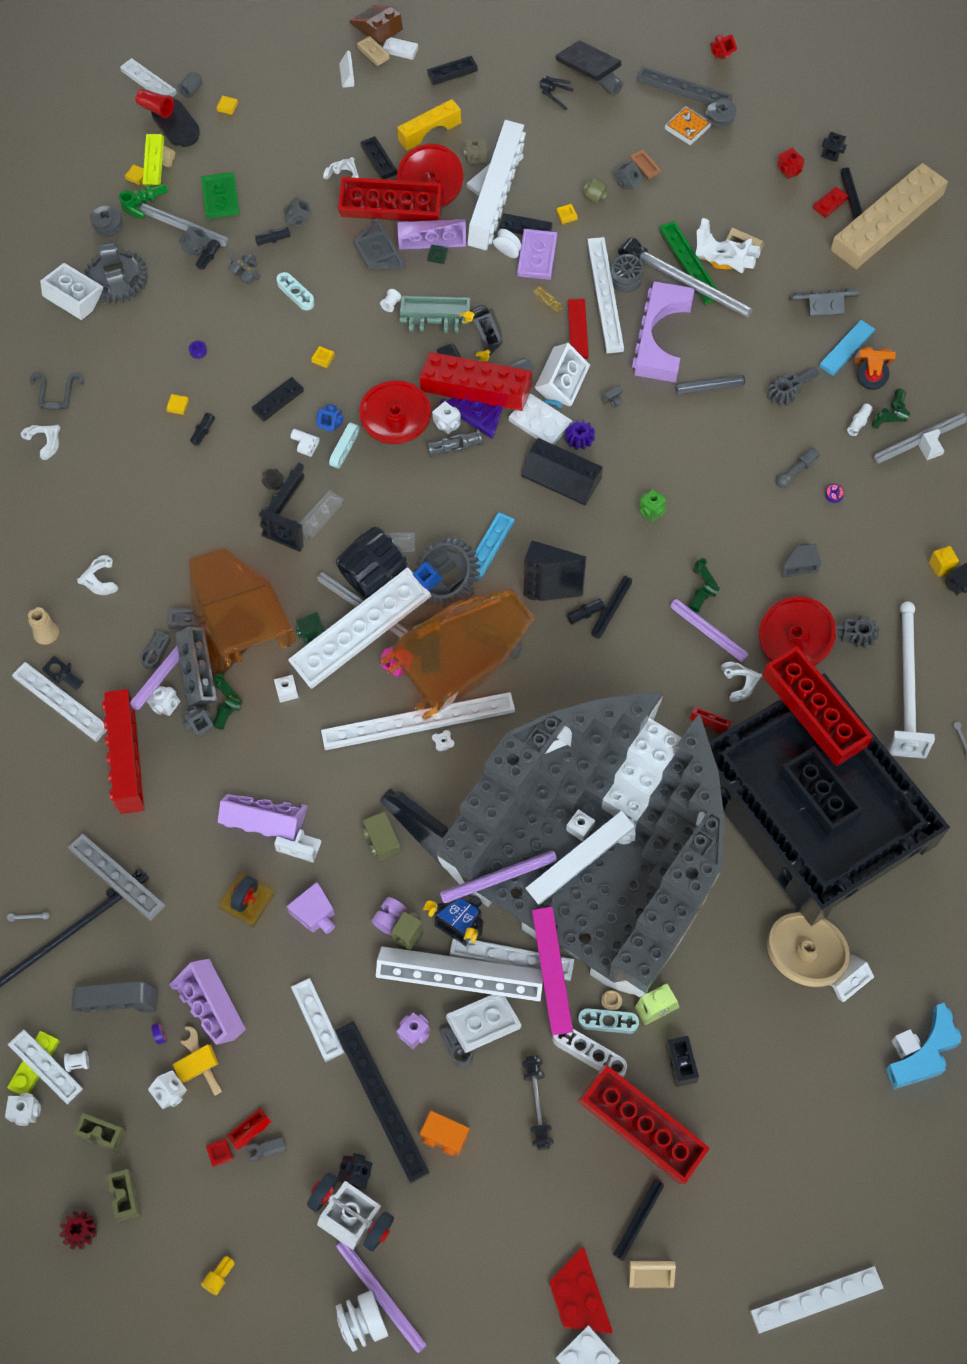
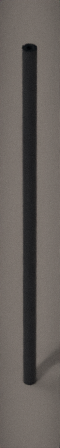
M143 873L136 880L143 884L149 880V877L146 873ZM117 892L0 977V988L123 899V897Z

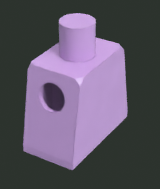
M317 882L286 906L289 914L311 932L321 928L326 934H329L335 928V925L330 920L335 915L334 910Z

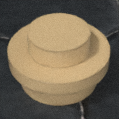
M609 990L602 995L601 1004L608 1011H616L621 1007L622 997L617 991Z

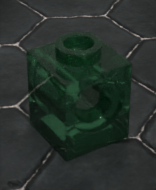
M317 612L296 620L297 628H295L298 638L303 639L304 644L313 641L325 631Z

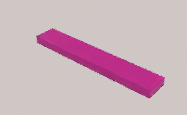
M553 907L532 910L552 1036L573 1033Z

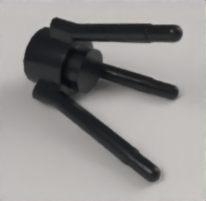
M544 76L540 83V88L543 89L542 93L567 110L568 108L550 92H553L556 87L573 92V88L559 84H571V81Z

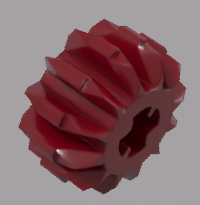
M74 1211L73 1218H70L68 1215L65 1216V1220L68 1221L67 1224H60V1227L65 1229V1231L59 1233L61 1238H65L62 1243L64 1245L70 1244V1249L72 1250L77 1245L80 1250H83L84 1242L92 1245L89 1238L90 1236L93 1238L97 1237V1234L92 1232V1230L98 1227L96 1223H92L94 1217L91 1215L87 1217L85 1211H82L80 1216L77 1211ZM78 1226L80 1227V1230H82V1232L79 1235L77 1234V1231H75L76 1227Z

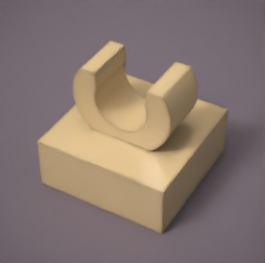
M166 146L163 147L162 165L171 167L176 152Z

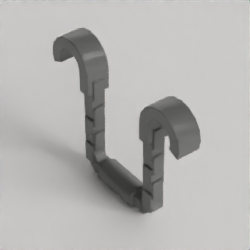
M35 372L30 376L31 385L35 384L37 379H42L38 406L46 410H60L69 406L72 382L75 379H78L80 384L84 385V379L80 373H71L67 378L64 403H44L47 385L44 373Z

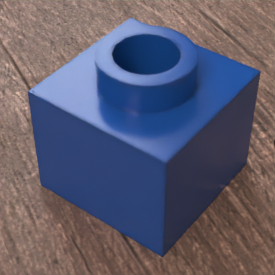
M426 561L412 574L429 591L443 578L433 565Z

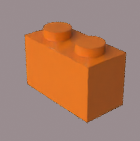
M430 1111L420 1132V1138L423 1139L422 1143L434 1148L436 1145L442 1148V1152L453 1157L454 1154L460 1156L470 1134V1128Z

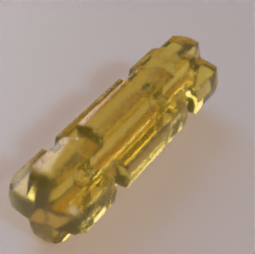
M542 286L535 288L534 294L549 307H552L555 312H559L562 309V303L556 300L548 291H544L545 289Z

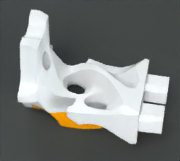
M702 218L701 226L697 230L696 256H698L699 260L710 262L716 269L734 268L740 273H743L745 268L754 269L756 258L760 256V246L752 245V239L744 243H736L728 239L723 242H717L710 233L709 220L706 218Z

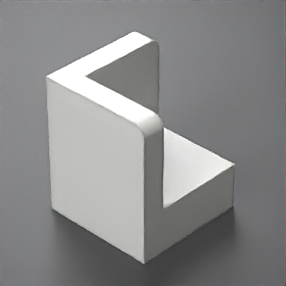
M939 429L925 433L921 438L919 448L926 460L943 455L944 449L938 441L941 433Z

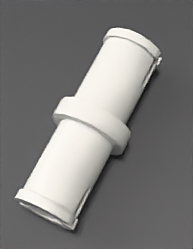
M863 404L860 411L854 415L853 422L847 429L849 435L857 436L861 427L866 425L867 418L873 411L871 405Z

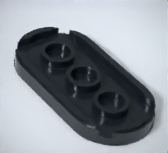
M174 99V108L168 118H162L151 111L154 122L173 145L188 147L198 141L200 134L199 126L179 100Z

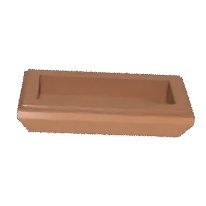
M643 149L629 156L648 179L662 172Z

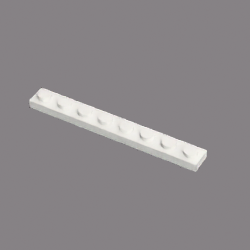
M605 238L587 239L606 353L624 352Z

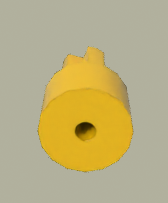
M224 1256L213 1272L209 1271L201 1282L202 1287L217 1296L225 1285L224 1279L234 1266V1261L230 1257Z

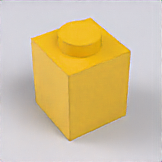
M947 546L934 551L929 564L938 578L955 570L959 559L952 547Z

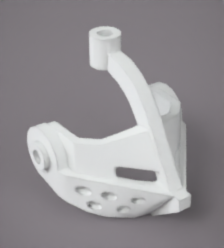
M351 157L350 159H343L332 163L330 167L325 169L323 178L328 180L333 173L339 174L341 170H349L353 173L352 178H359L354 163L355 159Z
M58 424L53 426L32 425L21 432V437L31 440L32 436L36 433H45L47 444L40 450V458L47 460L56 453L59 447L58 433L61 427Z
M103 555L94 559L89 568L77 579L78 584L85 585L93 593L99 595L115 593L118 590V586L114 582L101 583L93 574L100 568L112 567V558Z
M726 662L721 665V669L728 679L735 675L746 676L744 688L731 693L729 697L730 702L747 699L753 693L758 681L763 678L762 673H757L739 663Z

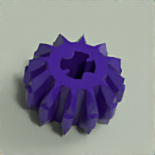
M584 419L581 423L576 420L574 424L570 423L568 428H566L565 440L569 443L570 448L575 446L576 450L579 448L585 450L586 446L591 447L592 442L595 440V429L591 427L590 423L585 424Z

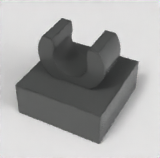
M619 385L606 392L601 397L603 403L610 402L613 408L620 406L623 402L620 398V394L623 392L621 386Z

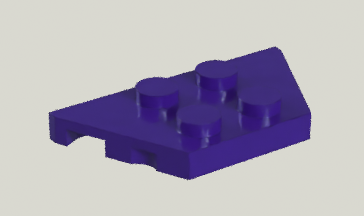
M445 398L440 401L441 404L446 401ZM453 398L446 401L450 406L456 407L459 410L462 420L479 429L480 432L492 439L494 437L503 410L502 406L487 405L479 401L471 402L467 399Z

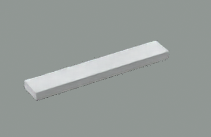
M24 662L12 674L15 680L97 742L107 731L101 719L28 663Z
M623 811L619 812L527 886L526 890L540 905L632 831L635 826Z
M455 939L452 941L449 955L452 957L541 969L539 952L478 940L472 943L471 939L466 947ZM561 957L565 980L571 981L574 959Z

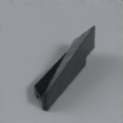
M389 789L380 799V802L442 867L437 857L436 847L448 832V827L402 792L398 791L395 793Z

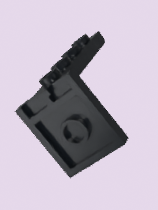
M298 463L295 468L291 469L288 479L282 482L279 492L274 494L270 505L259 513V516L262 517L260 527L263 528L261 536L299 552L304 547L302 525L280 514L304 480V474L302 473L304 465Z

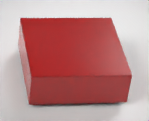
M226 1138L206 1146L213 1168L234 1159Z

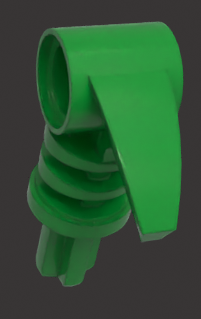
M161 184L153 188L147 185L145 186V191L141 188L139 193L134 191L135 194L129 190L122 191L119 194L122 210L133 217L144 218L145 214L137 206H141V202L146 204L148 199L150 202H154V197L167 193L166 185Z

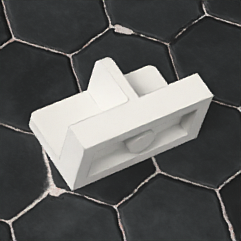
M300 829L294 841L277 836L274 844L278 852L314 863L321 840L305 835L304 830Z

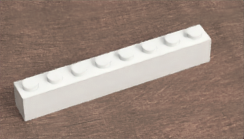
M382 946L377 959V978L534 1001L541 1000L543 988L541 969Z

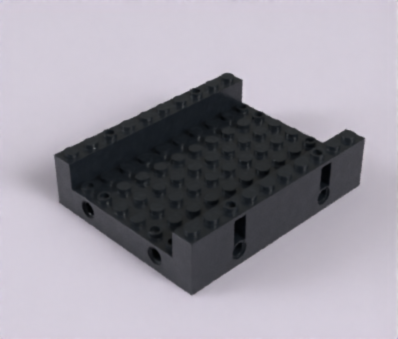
M825 673L822 676L873 735L866 748L838 766L831 761L781 699L709 741L719 772L723 811L811 927L826 918L833 907L917 853L923 855L936 847L950 828Z

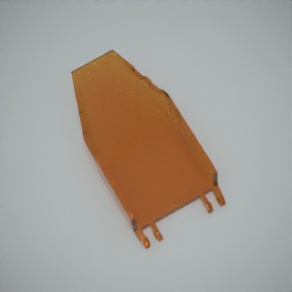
M224 548L189 559L192 613L198 626L204 627L207 645L219 671L224 669V663L227 667L231 666V659L228 655L230 653H233L236 661L240 663L242 662V657L239 650L275 638L281 648H289L291 644H296L294 630L271 584Z
M512 589L491 593L484 597L477 596L466 601L459 600L401 636L392 651L380 661V664L382 666L386 665L392 659L397 662L387 670V673L390 675L399 668L404 671L425 698L415 709L419 711L428 703L432 707L431 710L425 712L422 716L424 720H427L481 685L501 666L535 617Z

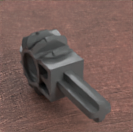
M811 367L798 376H795L793 372L783 378L777 376L776 379L770 381L767 388L768 399H773V403L778 402L779 406L782 403L787 406L789 402L795 400L803 384L819 375L818 369Z
M861 615L858 619L845 618L844 624H835L837 635H842V642H850V644L856 642V647H859L861 644L864 648L868 644L872 646L875 640L878 639L879 627L875 626V621H869V616L863 619Z

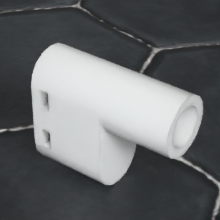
M293 429L291 433V439L300 442L297 452L311 457L319 444V437L297 429Z

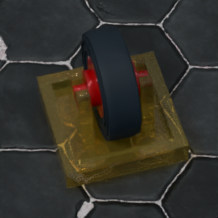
M239 873L218 907L254 928L275 895V892L260 884L256 879Z

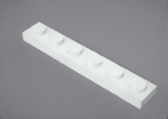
M874 1266L750 1311L756 1330L760 1334L882 1290L883 1285Z

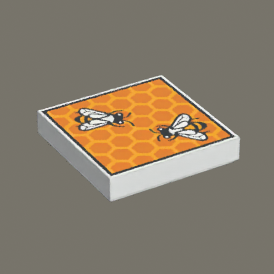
M685 106L665 125V130L691 145L711 127V124L707 119Z

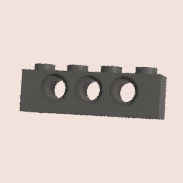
M188 626L175 633L188 707L197 705L204 707L217 701L204 627Z

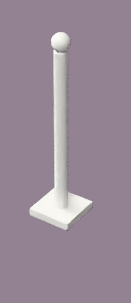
M906 601L900 606L902 614L904 731H894L887 750L892 756L925 759L935 741V734L916 733L913 615L915 606L912 602Z

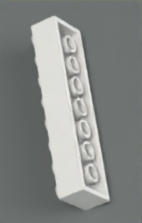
M508 120L504 121L470 222L468 246L487 251L489 244L492 245L494 231H497L498 218H501L502 206L505 205L507 195L505 194L510 191L512 184L510 181L514 179L516 172L514 168L518 166L520 160L518 155L523 152L524 143L522 142H524L526 133L523 132V124Z

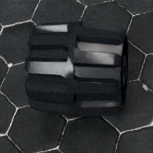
M372 527L359 536L336 558V565L340 573L365 598L370 597L407 567L408 563L406 562L405 555L400 552L401 548L392 542V538L379 527Z

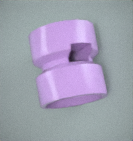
M387 897L381 905L382 910L376 912L371 922L379 930L392 936L391 931L404 911L408 913L409 910L399 901Z

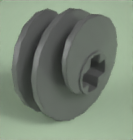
M724 98L713 102L707 108L706 119L716 127H727L735 119L736 106L733 102Z
M101 206L93 210L90 215L92 226L100 236L110 237L121 230L123 224L121 215L114 207Z

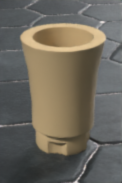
M37 607L34 610H30L28 621L33 631L34 640L43 645L54 642L59 635L58 626L43 608Z

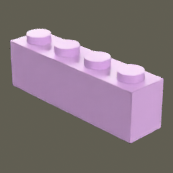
M465 219L397 222L399 250L466 246Z
M227 794L220 801L218 823L224 824L226 827H238L246 832L255 831L262 833L264 836H278L290 841H294L297 837L308 809V805L301 804V807H292L290 802H283V804L277 805L267 799L255 802L252 797Z
M210 959L190 962L169 984L173 990L177 989L180 993L179 998L182 1002H187L191 1007L190 1012L192 1015L202 1021L201 1026L216 1045L234 1041L246 1030Z

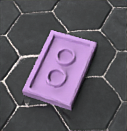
M524 229L517 276L551 280L558 232Z

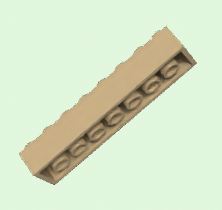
M921 163L839 232L833 239L831 251L857 270L944 195L948 181L924 163Z

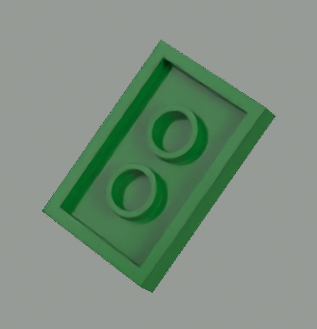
M234 172L201 176L206 219L240 215Z

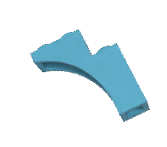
M945 1003L936 1005L932 1010V1026L923 1047L912 1056L890 1064L886 1068L893 1089L939 1076L946 1070L945 1059L939 1053L956 1048L961 1043V1034L958 1028L954 1027L952 1012L946 1007Z

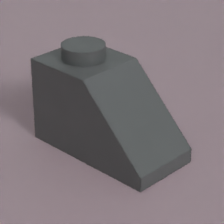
M802 544L798 546L785 563L781 574L782 578L818 572L821 560L816 544Z

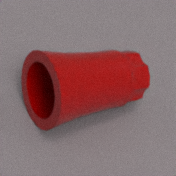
M140 89L135 97L137 104L158 114L162 118H168L174 108V99L170 95Z

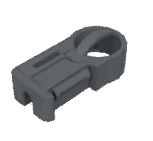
M158 630L154 631L155 635L149 646L145 647L140 656L145 668L155 669L159 666L171 642L168 634ZM152 654L157 656L155 662L148 663Z
M451 1026L449 1029L443 1028L440 1034L452 1056L454 1064L463 1068L469 1066L473 1061L472 1051H469L470 1057L466 1060L461 1051L463 1048ZM456 1052H458L462 1062L456 1060Z

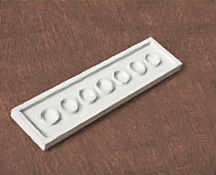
M408 567L288 659L311 689L431 597L429 591L418 582Z

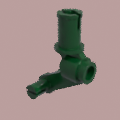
M896 389L894 400L891 402L893 412L889 413L887 408H883L875 416V421L872 423L873 428L878 429L883 423L906 422L908 420L910 412L905 409L906 391L904 389Z
M705 558L696 561L693 572L699 573L704 581L702 588L695 590V596L688 606L696 613L700 611L704 601L708 597H715L720 589L706 567L707 560Z
M217 674L214 678V685L226 696L224 704L217 707L218 713L213 727L224 730L228 716L235 710H240L243 700H240L238 695L228 685L224 676Z

